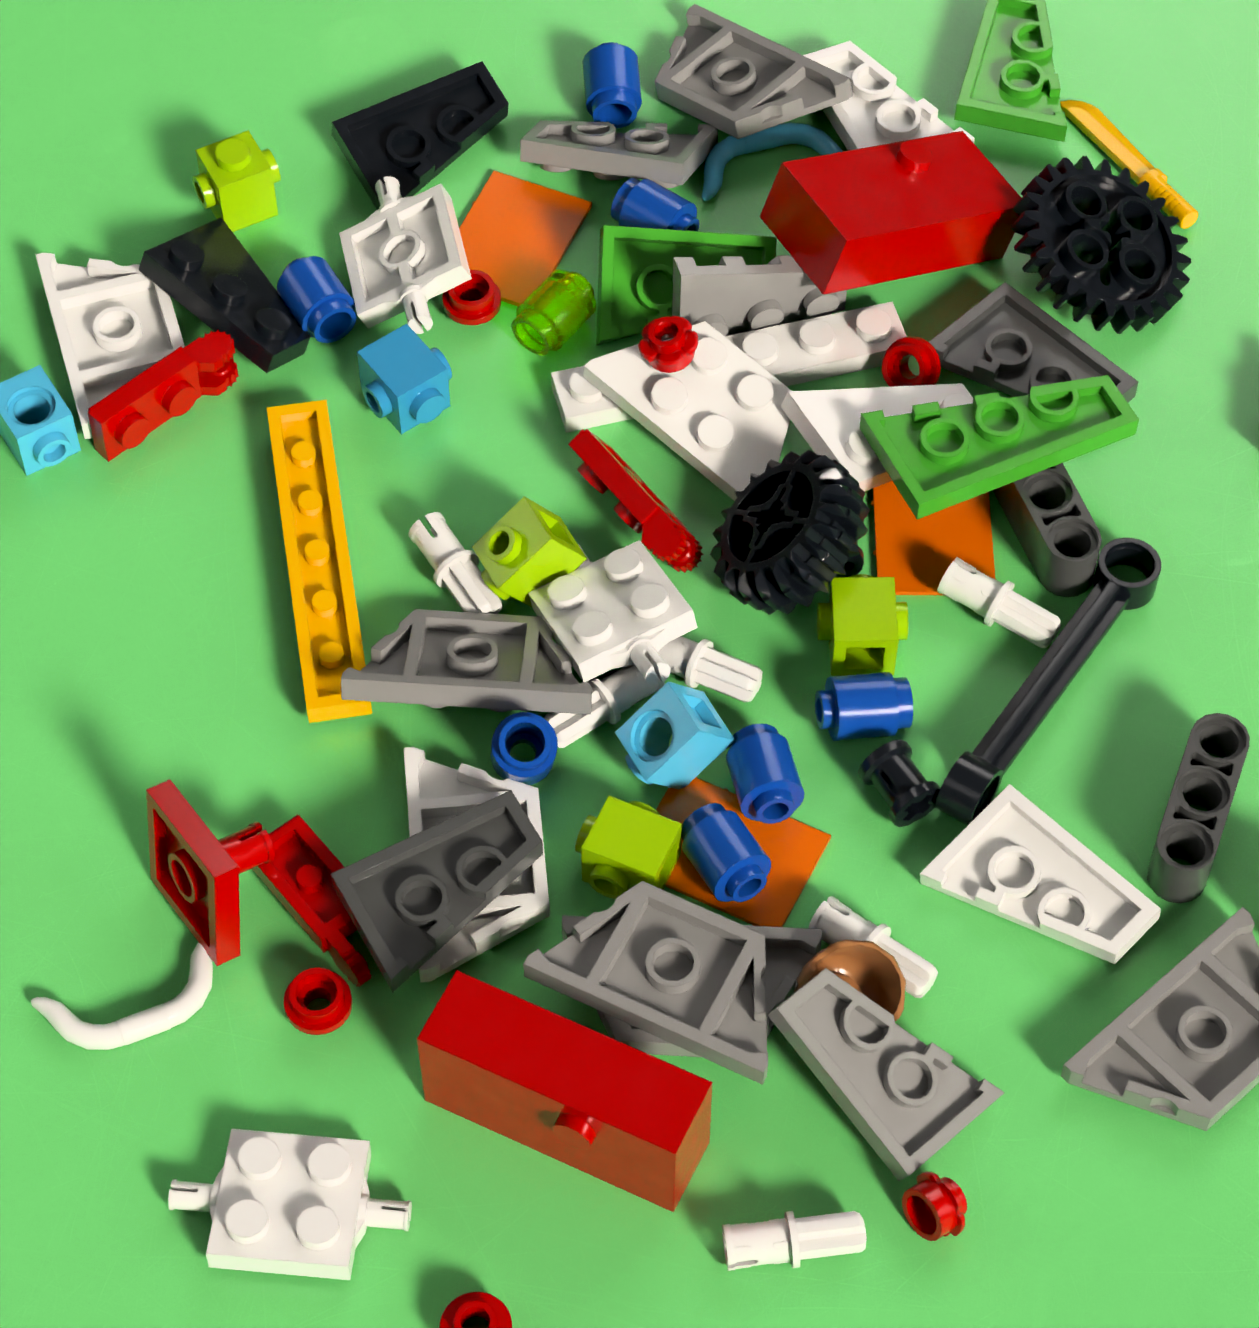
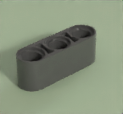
M1058 464L994 489L993 492L1038 579L1046 590L1062 597H1075L1085 593L1093 582L1102 539L1099 529L1064 464Z
M1208 714L1197 720L1194 724L1162 819L1148 866L1147 880L1150 888L1157 896L1168 902L1181 904L1193 901L1200 896L1206 886L1250 741L1246 727L1238 719L1228 714ZM1206 752L1217 753L1224 758L1213 757ZM1189 804L1201 805L1208 811L1196 810L1190 807ZM1171 858H1184L1192 865H1181Z

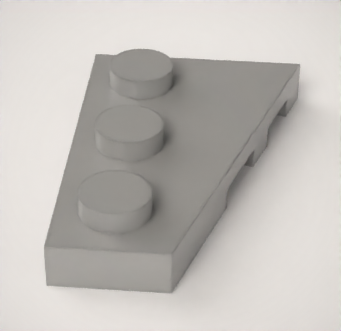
M540 120L520 140V161L540 164L541 169L549 172H566L576 169L593 172L596 178L602 180H619L625 177L643 180L650 179L665 188H674L683 185L704 162L712 148L718 144V129L709 124H698L697 135L668 134L667 123H646L645 128L632 129L626 133H616V127L609 122Z
M791 255L777 256L767 265H746L742 256H722L719 265L697 266L693 257H673L672 316L683 317L692 325L706 321L723 336L825 316L845 310L847 290L823 295Z
M827 968L815 975L768 1014L772 1022L898 1181L910 1176L1004 1094L1002 1090L986 1079L977 1081L951 1062L953 1056L933 1042L926 1045L895 1023L893 1014Z

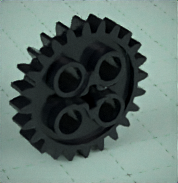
M1082 156L1075 165L1065 157L1056 167L1048 164L1038 176H1035L1022 190L1021 195L1023 197L1013 208L1019 217L1011 225V230L1023 236L1014 246V250L1030 255L1031 259L1022 269L1027 273L1040 274L1042 280L1035 288L1038 292L1052 289L1056 293L1053 307L1056 310L1068 303L1073 306V321L1077 323L1088 314L1091 315L1094 329L1100 331L1110 321L1117 334H1121L1129 325L1136 332H1139L1149 322L1152 324L1157 323L1182 298L1183 295L1180 290L1190 280L1182 271L1191 264V258L1178 251L1188 240L1181 235L1172 234L1171 229L1179 222V219L1175 216H1163L1160 212V209L1166 202L1164 198L1150 200L1146 196L1149 188L1147 181L1135 187L1130 183L1129 169L1124 168L1118 176L1113 175L1109 161L1106 159L1094 169L1087 156Z

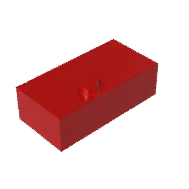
M963 131L782 162L760 218L824 295L1003 258L1015 233L1011 230V225L1019 217L1013 208L1021 197Z
M458 970L454 973L417 1038L425 1101L671 1212L675 1211L710 1142L713 1082Z

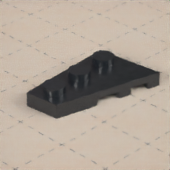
M483 61L333 121L332 136L378 210L380 203L375 190V184L379 179L385 185L383 177H395L399 181L402 198L415 195L508 116L509 103Z
M218 218L144 251L138 270L213 331H225V334H230L231 339H234L235 348L264 372L268 373L305 353L311 337L307 331H303L276 289L222 218Z

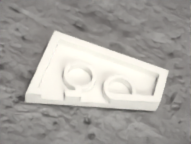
M851 41L803 55L850 78L853 96L847 101L822 109L848 151L963 131L974 143L975 138L963 128L959 127L953 130L938 118V109L926 99L922 98L917 102L896 85L897 77Z
M962 383L788 391L781 408L814 453L826 455L829 459L838 461L859 482V487L865 492L890 482L892 479L859 429L861 413L883 410L884 417L912 413V405L938 401L940 408L973 403V397Z
M1010 784L920 873V884L1113 964H1116L1160 918L1161 908Z

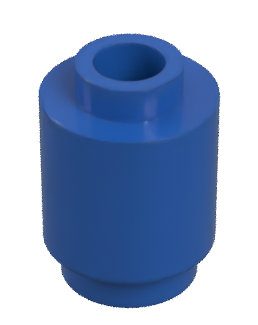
M614 42L603 43L591 49L583 59L586 109L592 115L594 122H609L616 129L626 127L636 119L637 112L642 104L638 57L631 48Z
M636 178L628 179L617 191L611 205V217L619 222V226L684 231L699 230V220L696 218V205L650 179L642 181Z
M318 256L298 258L286 266L278 280L277 292L303 331H307L311 337L316 338L321 343H332L346 336L356 323L355 303L327 261Z
M890 672L828 677L825 683V690L816 691L815 714L818 727L820 729H828L833 741L895 736L898 729L910 728L913 722V698L908 679L906 677L893 678Z
M529 712L515 713L501 721L494 731L490 752L491 762L496 773L503 780L512 779L527 785H533L543 780L551 771L557 753L558 743L553 727L543 717ZM525 743L533 748L535 758L533 761L521 762L511 757L510 751L515 745Z
M753 724L740 729L733 735L735 741L729 746L726 762L741 812L748 819L767 824L784 821L793 814L804 799V790L789 743L784 736L778 733L775 727L768 724Z
M712 803L700 807L685 819L682 824L681 839L683 840L682 851L717 900L722 902H744L756 896L764 888L771 869V860L736 812L726 810L721 804Z

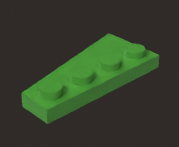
M1109 375L1033 386L1030 389V394L1006 398L1000 397L998 392L975 395L973 403L940 408L937 401L912 405V413L884 417L883 410L861 413L859 429L916 519H920L1136 434L1139 418Z

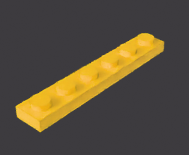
M327 399L266 407L309 723L370 715L372 714L371 701L342 700L341 698L342 673L349 667L360 671L366 665Z

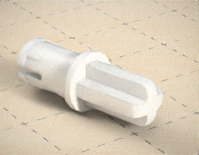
M440 512L425 515L426 520L432 527L430 530L435 538L429 534L420 519L417 520L408 532L409 538L418 546L434 569L433 580L439 587L449 590L463 612L497 614L502 609V601L483 581L481 571L477 567L479 558L473 550L464 549Z
M959 557L952 561L937 589V592L956 602L958 601L984 617L985 625L991 627L996 622L1040 648H1047L1052 643L1061 626V620L1058 616L1014 592V583L1007 581L1003 584L978 571Z
M680 636L669 641L658 651L664 662L669 665L670 673L684 678L685 684L690 688H696L700 684L742 702H751L761 687L763 671L758 666L715 650L710 640L703 639L697 643Z
M636 665L625 666L601 680L593 678L588 681L592 687L591 715L549 712L545 715L544 719L550 723L556 733L558 748H565L606 721L613 725L619 722L622 712L658 691L665 685V681L662 683L656 674L659 685H649Z
M833 896L828 897L827 902L823 901L810 921L809 929H822V940L827 944L831 945L843 940L872 941L895 957L906 980L905 991L915 998H922L936 980L938 975L936 967L891 938V927L883 923L879 926L875 925L852 911V909Z
M793 1211L785 1212V1218L722 1225L724 1254L728 1271L758 1265L789 1262L792 1268H800V1260L860 1253L866 1249L867 1237L864 1219L856 1211L795 1218Z

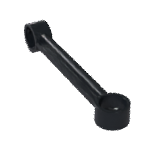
M1118 538L1110 541L1102 548L1094 575V588L972 753L969 751L964 752L955 762L938 793L935 804L937 809L968 826L992 802L1003 775L1123 610L1140 608L1153 598L1161 571V559L1151 545L1135 538ZM1116 565L1132 566L1140 570L1147 579L1135 583L1125 582L1114 577L1108 571V568Z

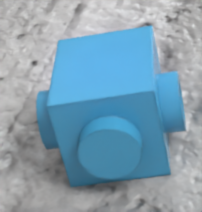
M408 324L401 326L357 351L361 389L367 405L378 418L386 416L400 434L405 433L420 423H428L434 420L443 410L451 406L449 380L452 378V371L447 359L439 349L435 347L429 349Z

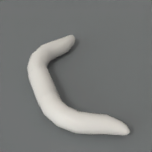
M198 942L190 957L188 982L181 993L168 1002L107 1024L84 1022L74 1015L63 1003L48 997L33 998L31 1005L49 1021L67 1042L87 1050H110L143 1040L186 1022L202 1008L212 988L213 961L204 947Z

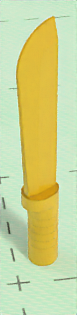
M1076 100L1060 102L1065 116L1122 170L1124 168L1129 169L1130 177L1138 185L1144 181L1149 183L1146 195L1151 200L1156 198H1164L1166 200L1161 209L1168 216L1178 217L1179 222L1177 225L1180 228L1187 229L1196 222L1198 211L1167 183V176L1160 169L1154 168L1098 108L1089 103Z

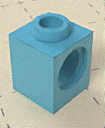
M41 365L0 383V435L26 476L45 467L57 465L67 457L81 451L73 415Z
M669 681L615 731V734L628 753L625 757L626 763L637 778L649 785L654 783L678 790L686 787L735 741L703 691ZM671 735H672V741H671V744H670V746H669V740H670V737H671Z

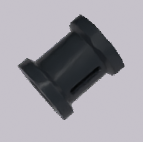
M902 739L888 742L873 751L863 761L858 770L859 777L864 784L874 785L890 807L889 818L897 827L908 826L930 813L935 808L936 799L941 789L936 782L925 779L911 760V747Z

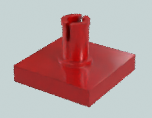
M170 779L146 789L151 880L193 936L204 947L216 966L240 956L239 874L263 863L272 862L275 859L274 846L266 829L262 831V824L255 821L249 824L248 827L217 840Z

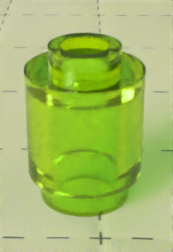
M560 269L554 270L517 307L516 318L511 324L516 339L523 347L536 355L543 356L549 351L559 350L596 312L597 305L592 285L579 273Z

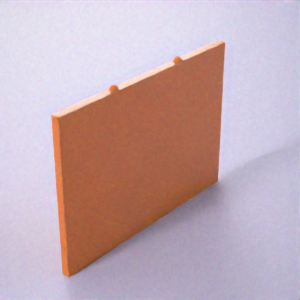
M493 171L476 201L472 202L473 206L459 227L469 269L479 270L488 274L500 289L501 301L533 311L589 213L592 202Z
M893 481L873 488V500L871 501V505L874 508L875 550L873 555L876 556L877 577H894L896 595H942L937 592L939 583L956 557L995 579L989 492L916 519Z
M697 777L686 787L679 790L669 787L656 809L661 816L683 824L685 819L700 807L712 803L721 804L726 810L737 813L770 858L771 869L767 876L766 885L756 896L744 902H722L715 898L683 853V840L681 839V855L666 883V887L754 926L783 927L826 849L831 835L790 817L773 824L748 819L741 812L736 794L729 792L726 788L722 789Z

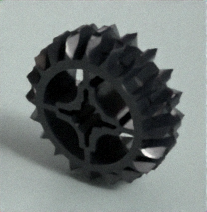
M811 450L806 451L801 456L790 451L785 455L781 463L771 459L767 463L765 472L761 475L751 473L750 484L743 491H734L737 499L730 508L721 511L725 522L713 532V536L718 543L710 553L717 562L714 573L720 578L721 583L730 589V594L742 604H749L754 609L762 610L768 615L777 610L788 615L794 610L797 603L809 607L814 594L818 591L829 593L830 582L837 574L846 575L843 567L847 560L860 554L855 543L868 532L862 521L870 511L863 501L865 492L859 487V482L838 461L831 460L826 455H817Z

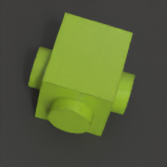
M249 130L195 150L199 174L193 176L192 180L198 199L205 209L210 208L216 219L222 218L232 232L278 215L274 183L281 180L278 165L268 148L260 150Z
M525 496L472 546L485 568L481 572V577L491 591L503 600H507L511 596L532 607L528 595L529 592L552 582L558 577L573 572L587 559L561 517Z
M857 574L850 577L833 578L831 581L829 603L817 604L818 641H829L831 676L890 672L894 675L899 640H907L908 605L907 602H896L894 577H873L866 574Z
M609 795L598 817L588 815L577 836L575 851L581 853L582 881L589 883L598 893L616 899L641 881L664 890L681 855L682 823L661 816L657 810L643 802H625Z

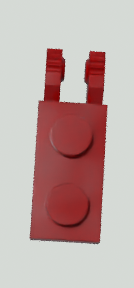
M219 330L216 332L210 331L209 334L205 333L203 338H197L184 348L179 347L88 408L95 450L109 462L126 449H131L141 444L150 432L173 416L178 417L185 414L202 395L219 396L227 390L228 386L232 387V384L237 382L238 369L237 363H234L233 354L235 353L234 339H231L230 334L227 335L225 331L219 332Z
M582 429L568 444L584 461L577 468L578 472L601 494H604L609 489L620 500L613 508L614 511L638 534L642 532L641 542L648 550L653 552V555L663 562L666 561L669 566L678 572L681 570L686 573L687 570L692 571L694 567H698L697 564L702 561L700 558L703 555L701 552L703 547L699 545L700 542L695 539L675 514L610 445L588 429Z
M296 815L269 833L275 850V859L267 864L263 863L254 867L252 870L322 952L329 951L343 974L348 977L353 985L355 984L356 987H360L370 980L372 975L363 956L355 951L354 947L346 939L357 929L336 894L331 879V873L344 868V866L300 815Z

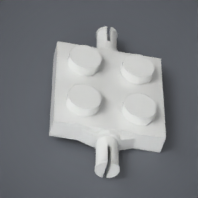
M386 176L383 177L385 185L380 179L375 184V190L380 203L379 209L365 221L339 233L357 316L369 329L405 311L408 326L416 334L424 333L422 325L427 331L433 326L427 304L428 300L471 280L472 277L452 198L443 185L440 183L416 196L402 198L399 181L395 177Z
M640 540L615 550L594 562H591L586 556L587 559L573 572L558 577L552 582L528 593L534 612L537 616L542 617L550 628L554 641L558 645L563 646L572 659V667L583 682L589 681L611 669L633 664L636 665L644 676L647 684L659 685L656 674L663 683L670 675V667L664 662L658 651L669 641L698 628L693 609Z
M231 1129L224 1166L216 1176L213 1184L173 1179L168 1197L169 1210L210 1212L212 1226L206 1250L208 1267L341 1280L351 1279L355 1250L365 1235L367 1227L409 1231L412 1213V1201L410 1200L397 1201L370 1198L367 1184L371 1161L370 1141Z

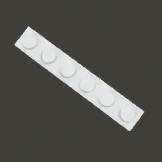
M892 301L725 337L785 386H791L880 367L889 346L896 340L907 337ZM584 366L551 372V388L566 433L634 419L583 377Z

